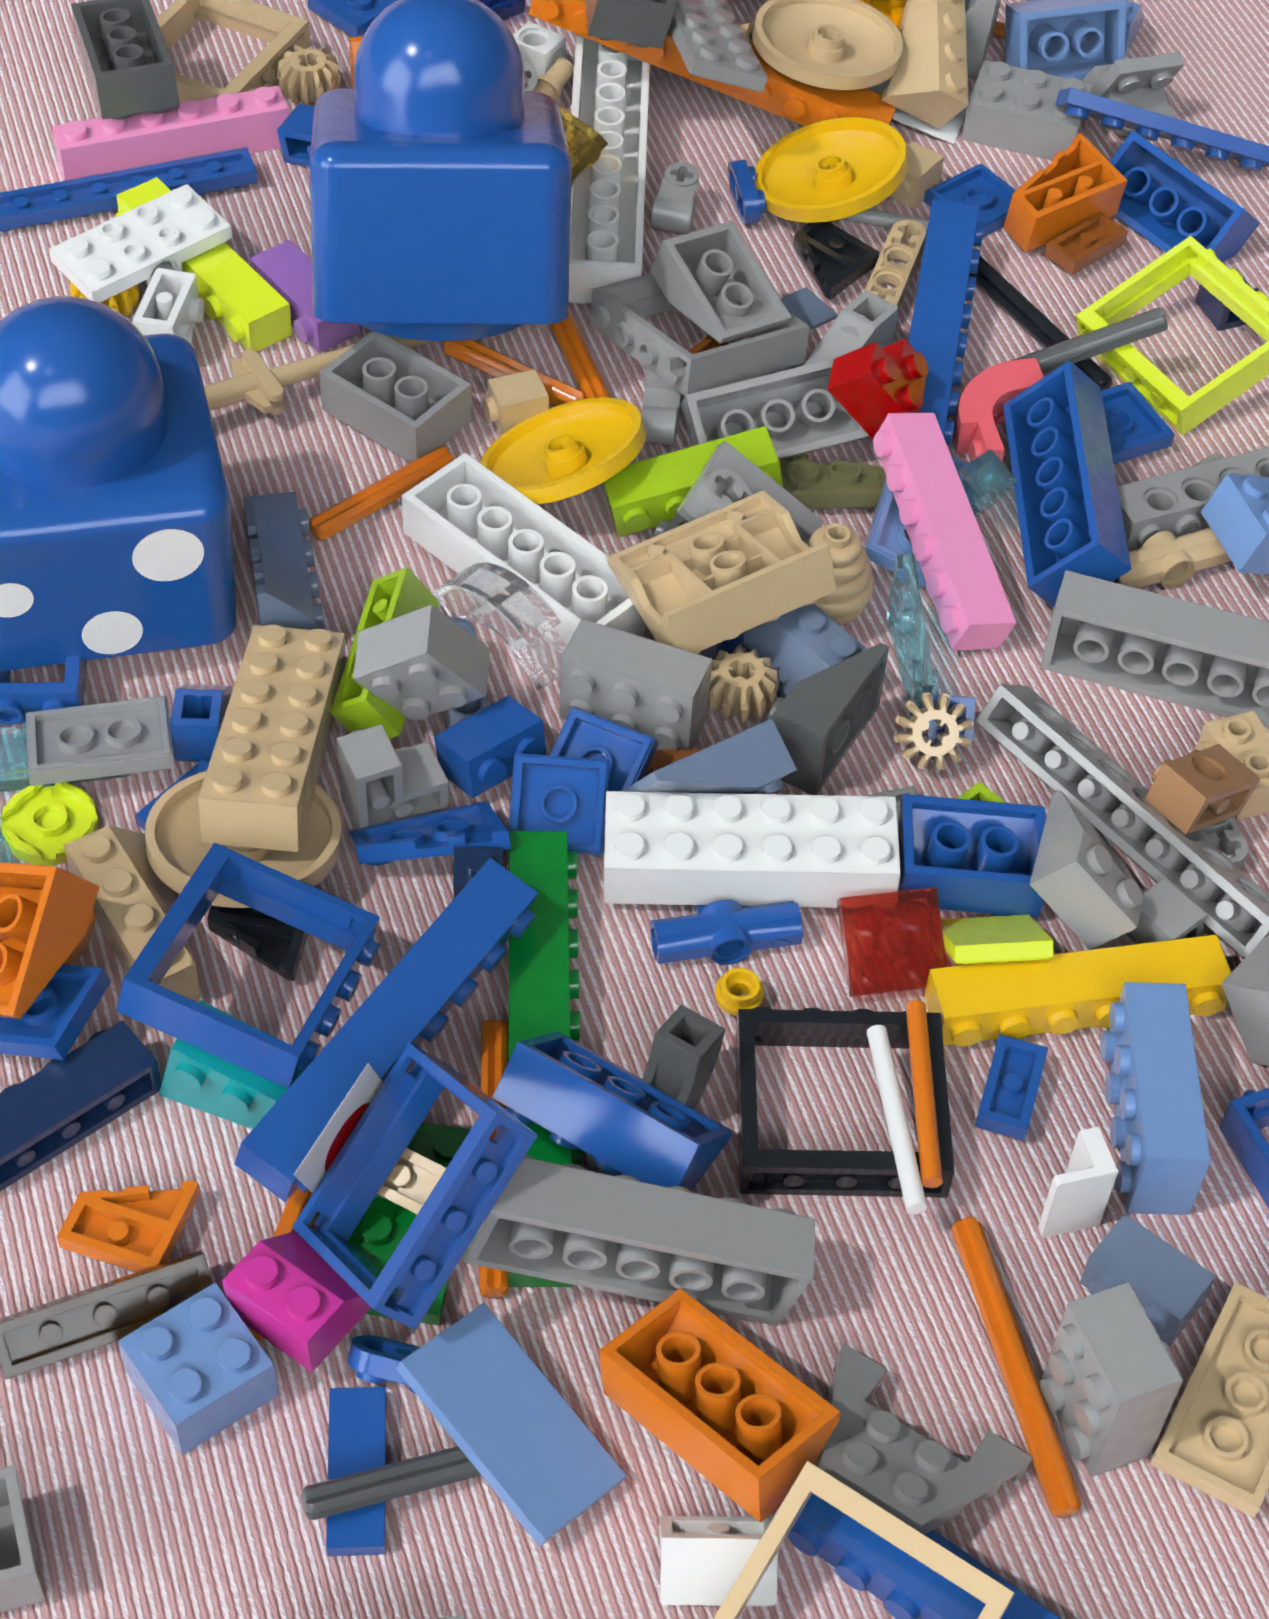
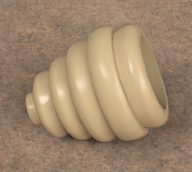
M833 523L819 527L805 543L809 547L816 546L822 542L830 545L837 591L820 598L814 604L841 626L854 621L864 612L866 605L870 602L875 582L871 562L866 554L865 547L862 545L861 537L852 528L844 524Z

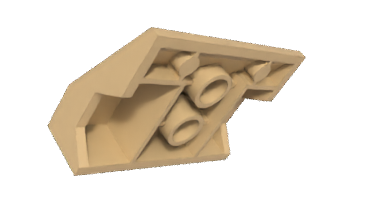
M764 490L607 557L609 567L655 640L695 654H699L702 650L722 641L734 639L741 633L763 623L775 621L783 614L801 606L813 604L820 598L837 591L830 545L822 542L816 546L809 547L801 540L790 512Z

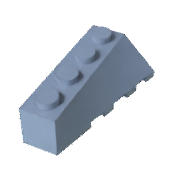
M296 492L243 497L259 625L273 624L285 628L325 630L322 604H313L312 601L314 598H320L317 572H308L307 567L315 566L312 540H303L302 535H310L307 509H298Z
M814 603L801 606L781 615L775 621L763 623L743 632L744 640L741 643V646H747L750 652L756 648L758 658H771L773 669L778 671L779 676L777 697L784 699L796 683L867 650L863 644Z

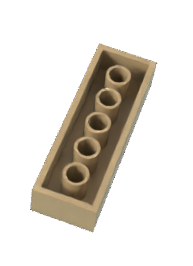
M273 624L266 626L253 625L198 797L201 843L214 844L215 842L226 846L299 852L335 718L330 711L345 668V633L330 632L324 629L285 628Z

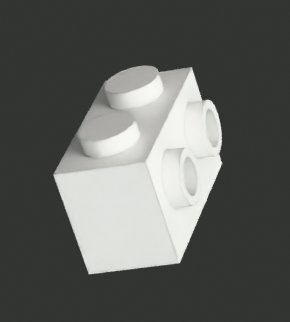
M156 268L132 320V323L143 335L174 334L184 338L190 344L192 343L193 328L196 322L200 323L202 321L205 307L204 299L199 298L196 274Z

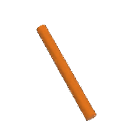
M913 1000L908 1002L905 1007L922 1186L936 1188L942 1185L943 1179L926 1004L923 1001Z

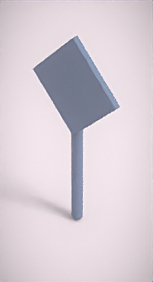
M807 287L781 298L788 312L810 326L809 331L836 319L838 316Z

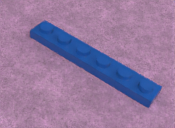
M1072 87L1058 92L1055 106L1066 109L1065 115L1078 120H1088V116L1101 120L1100 125L1102 127L1122 131L1123 127L1137 130L1136 133L1150 141H1158V137L1171 140V147L1183 151H1192L1193 147L1205 150V157L1226 162L1228 158L1240 161L1239 167L1250 171L1261 172L1262 167L1269 166V146Z

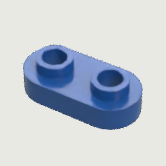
M745 159L731 161L728 163L729 185L742 224L760 222V214L766 213V200L763 190L756 189L754 180H757L754 166L748 167Z
M360 1335L351 1340L347 1364L356 1371V1376L363 1381L381 1384L389 1380L408 1385L396 1368L401 1360L416 1351L420 1346L380 1336ZM409 1386V1390H410L411 1392H413L414 1394H416V1393L412 1390V1388Z

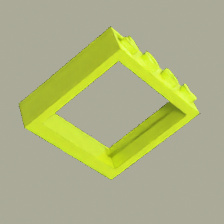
M1192 236L1186 238L1076 315L1078 336L1131 317L1191 275L1267 341L1191 396H1187L1130 343L1096 355L1123 382L1131 381L1153 409L1182 436L1269 375V299L1264 293L1253 290L1244 282L1237 270L1234 268L1229 269L1218 260L1211 248L1207 250Z

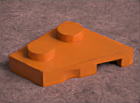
M193 1180L182 1181V1188L150 1192L149 1185L127 1187L119 1192H110L108 1190L80 1192L57 1235L59 1248L134 1272L168 1261L201 1194L199 1182Z

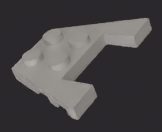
M846 1344L841 1347L834 1363L833 1372H835L828 1397V1402L840 1411V1420L820 1454L816 1467L923 1535L961 1514L965 1506L980 1497L985 1500L997 1493L1000 1485L1009 1479L1015 1482L1024 1476L1033 1457L991 1431H988L970 1460L965 1462L950 1453L943 1444L929 1440L899 1422L892 1413L879 1410L869 1404V1399L880 1386L887 1369Z

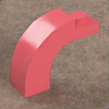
M1036 358L1012 360L991 366L976 375L962 392L953 436L954 449L956 454L969 453L970 463L977 465L982 482L999 480L1005 449L996 426L1005 422L1003 405L1044 378Z

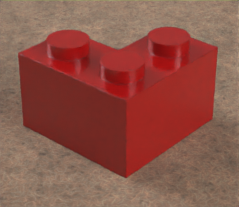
M906 339L883 348L874 342L833 360L828 391L874 440L875 434L879 431L888 413H920L923 404L926 376L928 374V364L924 356L916 352Z

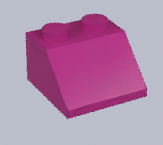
M296 1231L259 1241L222 1280L225 1297L243 1322L311 1373L371 1309Z

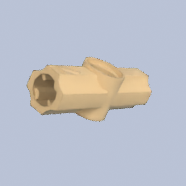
M1211 528L1175 537L1170 531H1161L1147 539L1142 548L1129 551L1132 570L1112 582L1138 589L1160 582L1164 588L1172 589L1187 582L1194 572L1229 562L1231 559Z

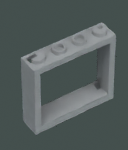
M652 273L593 288L591 312H589L590 326L684 396L805 363L810 326L790 312L789 314L792 318L789 323L750 334L748 336L751 338L692 354L643 319L676 309L668 302Z

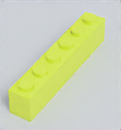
M156 177L116 195L119 210L116 213V217L171 192V190ZM224 242L182 262V272L196 274L199 298L204 299V310L209 318L217 320L226 329L230 338L236 343L239 342L246 350L250 349L258 352L292 335L290 304L227 243Z

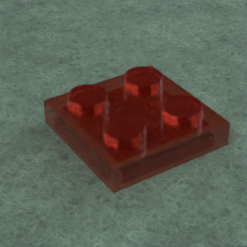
M937 888L842 897L837 900L849 998L926 989L930 969L947 967Z

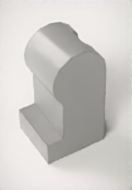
M647 367L642 419L647 431L645 443H661L674 446L675 436L678 432L682 393Z

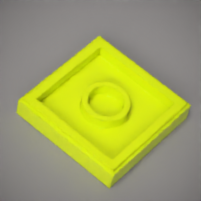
M1030 915L934 920V937L956 964L1041 960L1053 957V939Z

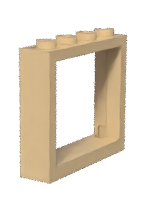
M176 0L157 18L168 50L200 19L269 42L224 89L175 73L179 103L186 100L195 101L217 97L225 93L234 94L251 91L259 87L278 86V61L283 59L284 52H295L297 46L302 49L310 47L309 20L250 0Z
M807 1461L713 1618H739L812 1494L985 1603L986 1605L978 1619H1002L1015 1593Z

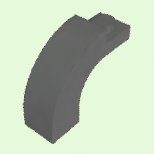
M681 1004L655 1033L649 1061L642 1079L696 1109L715 1067L725 1028ZM587 1153L586 1167L597 1173L616 1176L600 1169L594 1163L595 1157Z

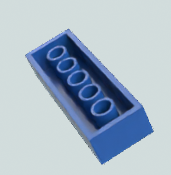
M1069 360L1003 405L1027 584L1030 590L1052 607H1055L1066 570L1110 582L1132 570L1101 387Z

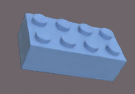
M1124 982L1118 1002H1112L1110 1005L1109 1031H1102L1100 1039L1102 1061H1109L1110 1073L1107 1074L1105 1082L1106 1102L1114 1104L1115 1117H1112L1110 1126L1111 1145L1113 1148H1119L1121 1159L1116 1165L1118 1169L1115 1180L1118 1193H1125L1127 1213L1189 1215L1211 1158L1186 984Z

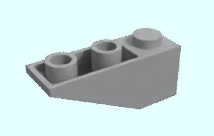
M865 290L840 312L804 365L837 358L874 342L881 348L893 344L899 307Z

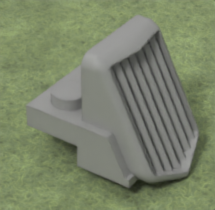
M1180 52L1116 60L1113 64L1094 66L1082 82L1094 84L1092 94L1174 118L1164 87L1173 81V77L1184 66V62ZM1123 127L1122 131H1114L1118 135H1129L1132 130L1135 132L1137 130Z

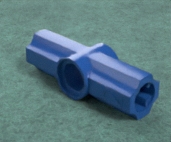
M731 899L719 900L707 905L700 914L650 921L651 948L654 960L658 964L711 957V960L717 964L731 965L746 959L754 950L802 944L803 938L801 913L798 903L795 904L794 901L742 908L741 904Z

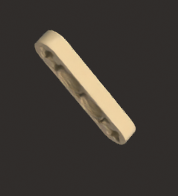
M909 219L894 223L865 290L900 308L924 250L926 237L924 225ZM906 238L909 239L908 245L902 243ZM889 260H902L906 262V264H894L891 263ZM879 284H892L897 288L887 289L880 287Z

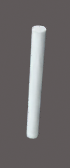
M874 1025L868 1028L866 1033L905 1208L908 1214H920L927 1209V1203L887 1028L883 1025Z

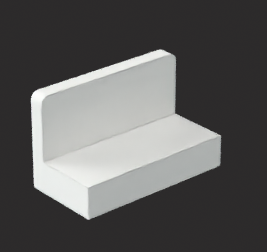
M1099 1127L1079 1131L1066 1173L1056 1175L1053 1178L1038 1225L1042 1238L1100 1226L1118 1174V1169Z
M660 1516L661 1603L663 1605L721 1606L773 1517H767L760 1523L754 1517ZM778 1552L746 1606H774L776 1604Z

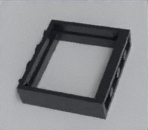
M769 1007L738 1009L735 1032L740 1194L903 1197L893 1151L759 1149L755 1046L870 1048L866 1033L867 1029L874 1025H883L887 1028L891 1048L909 1049L906 1011L878 1012L869 1009L828 1011L819 1008L778 1010ZM927 1012L943 1183L936 1188H926L923 1186L925 1197L948 1198L955 1170L941 1013ZM915 1152L920 1173L919 1152Z

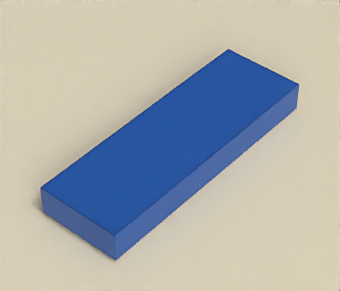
M386 1387L330 1388L328 1480L386 1465ZM386 1501L328 1516L326 1535L327 1556L385 1554Z

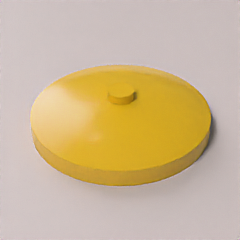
M862 117L834 118L799 128L775 142L758 161L755 168L757 180H754L756 189L763 190L766 210L775 216L795 222H828L859 214L889 197L904 180L908 171L909 159L902 135L892 126L878 120Z
M607 397L582 399L549 408L516 424L492 443L484 453L480 464L537 505L546 504L583 493L619 473L639 454L645 444L647 431L640 411L628 401Z

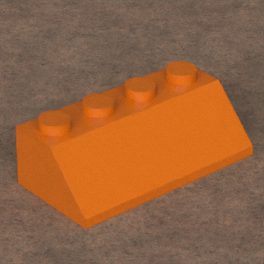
M681 1288L599 1350L603 1393L760 1523L781 1506L806 1462L808 1461L815 1465L840 1420V1411Z

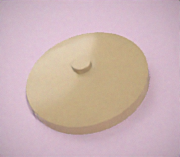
M769 0L758 10L752 32L753 44L757 52L771 67L791 79L825 89L857 90L883 83L896 72L903 51L902 36L895 24L879 10L859 0Z
M207 771L190 776L168 789L155 802L146 820L145 842L149 863L161 881L179 894L213 845L201 843L198 797ZM316 784L299 852L221 846L314 887L329 874L339 858L342 845L341 817L331 797ZM219 893L211 904L213 906L229 908H250Z

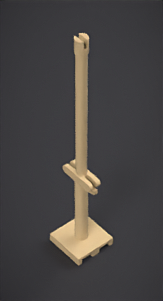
M389 336L410 349L436 342ZM355 344L271 369L268 368L255 350H245L241 355L242 362L238 357L230 360L233 378L204 386L209 409L212 411L242 401H248L264 414L279 415L284 411V402L282 400L284 398L283 387L319 377V372Z

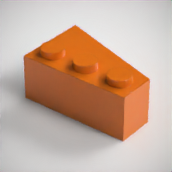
M1079 133L1073 139L1071 146L1064 152L1059 151L1053 157L1050 165L1044 170L1039 169L1012 194L1003 229L1027 253L1046 245L1049 241L1098 212H1101L1108 218L1117 215L1128 180Z

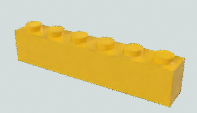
M1209 935L1053 954V957H1050V959L976 963L930 969L924 999L929 1013H941L943 1046L954 1044L957 1046H970L978 1041L998 1039L999 1034L1021 1039L1027 1035L1050 1032L1066 1034L1075 1029L1099 1026L1110 1028V1005L1112 1002H1118L1124 982L1186 984L1190 1015L1210 1016L1219 1011H1225L1228 1000L1222 982L1231 974L1218 936Z

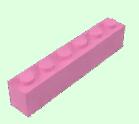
M273 86L259 87L255 90L234 94L225 93L217 97L195 101L186 100L179 103L180 107L170 108L163 113L145 112L132 114L121 120L102 119L101 117L84 121H70L66 124L52 126L58 166L63 180L66 181L245 147L248 148L249 153L281 148L277 129L289 116V108L280 87Z
M888 413L879 431L874 436V452L880 458L886 474L887 486L890 491H893V496L899 509L900 521L906 527L912 543L914 558L919 562L923 572L927 592L932 597L939 615L940 627L946 633L952 651L998 649L1017 622L934 413Z

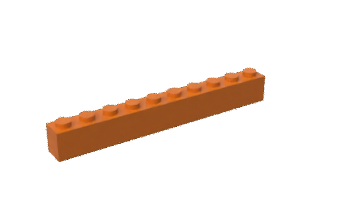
M532 0L528 15L803 126L843 117L869 118L889 125L896 107L881 100L882 94L867 88L833 90L811 86L791 79L765 62L757 52L753 42L750 41L748 42L768 77L763 93L690 75L669 30L663 49L655 47L644 48L633 43L617 40L605 41L596 36L588 35L585 0Z

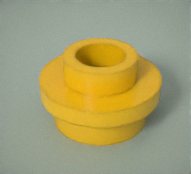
M733 968L728 970L717 981L714 992L715 1001L726 1013L738 1016V1009L761 1007L764 1000V987L753 971L746 968ZM734 993H742V994H744L745 996H736V995H733V994H734Z

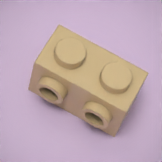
M1255 711L1205 722L1195 750L1200 751L1220 744L1260 778L1259 783L1241 813L1234 816L1236 821L1268 813L1269 733Z

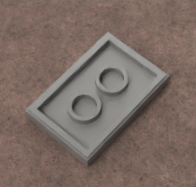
M726 441L717 446L676 511L688 522L710 513L699 498L698 484L700 479L707 473L717 468L725 467L735 471L754 494L764 490L787 509L803 542L811 538L812 533L824 523L820 517ZM722 481L717 483L718 488L715 491L719 498L724 496L723 491L726 488Z
M167 696L26 713L28 775L31 786L175 768Z

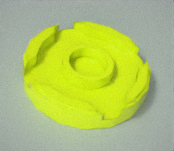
M67 782L55 783V786L42 787V785H29L13 795L3 808L1 816V830L6 847L16 858L32 865L53 866L67 862L64 845L97 831L99 826L93 799L82 788Z

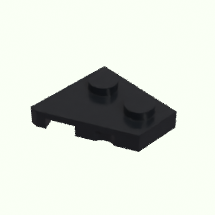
M829 221L809 223L794 234V249L824 296L829 300L873 269L880 255L879 251Z
M211 905L207 917L210 931L286 980L295 981L308 933L251 907L229 908Z

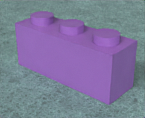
M291 240L249 258L250 266L290 304L291 325L303 343H310L321 353L360 334L358 323L327 322L314 316L312 260Z

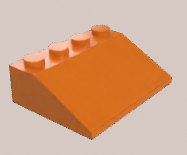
M0 862V1017L21 1019L84 938L100 886L55 866Z

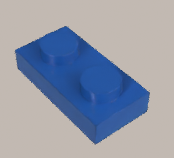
M999 1034L974 1127L1025 1141L1048 1047Z

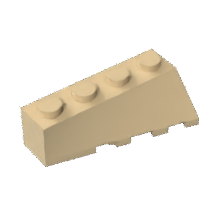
M907 0L900 25L903 40L900 63L896 72L889 78V86L883 91L881 100L940 129L969 105L965 0Z
M106 826L65 844L64 849L69 872L100 886L93 912L97 916L96 922L128 972L176 900L173 889L161 881L149 863L146 852L145 833ZM186 942L159 985L196 1001L201 998L197 968Z

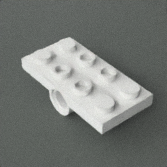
M186 184L49 248L51 262L89 300L100 303L141 282L148 286L156 268L182 272V262L232 239L233 236L231 225Z

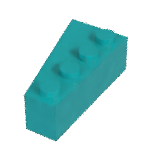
M201 1000L198 1002V1003H200V1004H202V1005H204V1006H206V1007H208V1008H211V1009H213V1010H215V1011H217V1012H219V1013H222V1014H224V1015H226V1016H228V1017H231V1018H233V1019H235V1020H237V1021H239V1022H242V1023H244V1024H246V1025H248V1026H250V1027H253V1028H255V1029H257V1030H259V1031H261V1032H264V1031H262V1030H260V1029H258V1028H256V1027H254V1026H252V1025H250V1024H248V1023H246V1022H244V1021H242V1020H240V1019H238V1018H236V1017H234V1016H231V1015H229V1014H227V1013H225V1012H223V1011H221V1010H219V1009H217V1008H215V1007H213V1006H211V1005H209V1004H207V1003H205V1002H203V1001H201ZM176 1039L169 1054L159 1096L253 1129L287 1091V1088ZM299 1071L295 1080L301 1075L302 1071Z

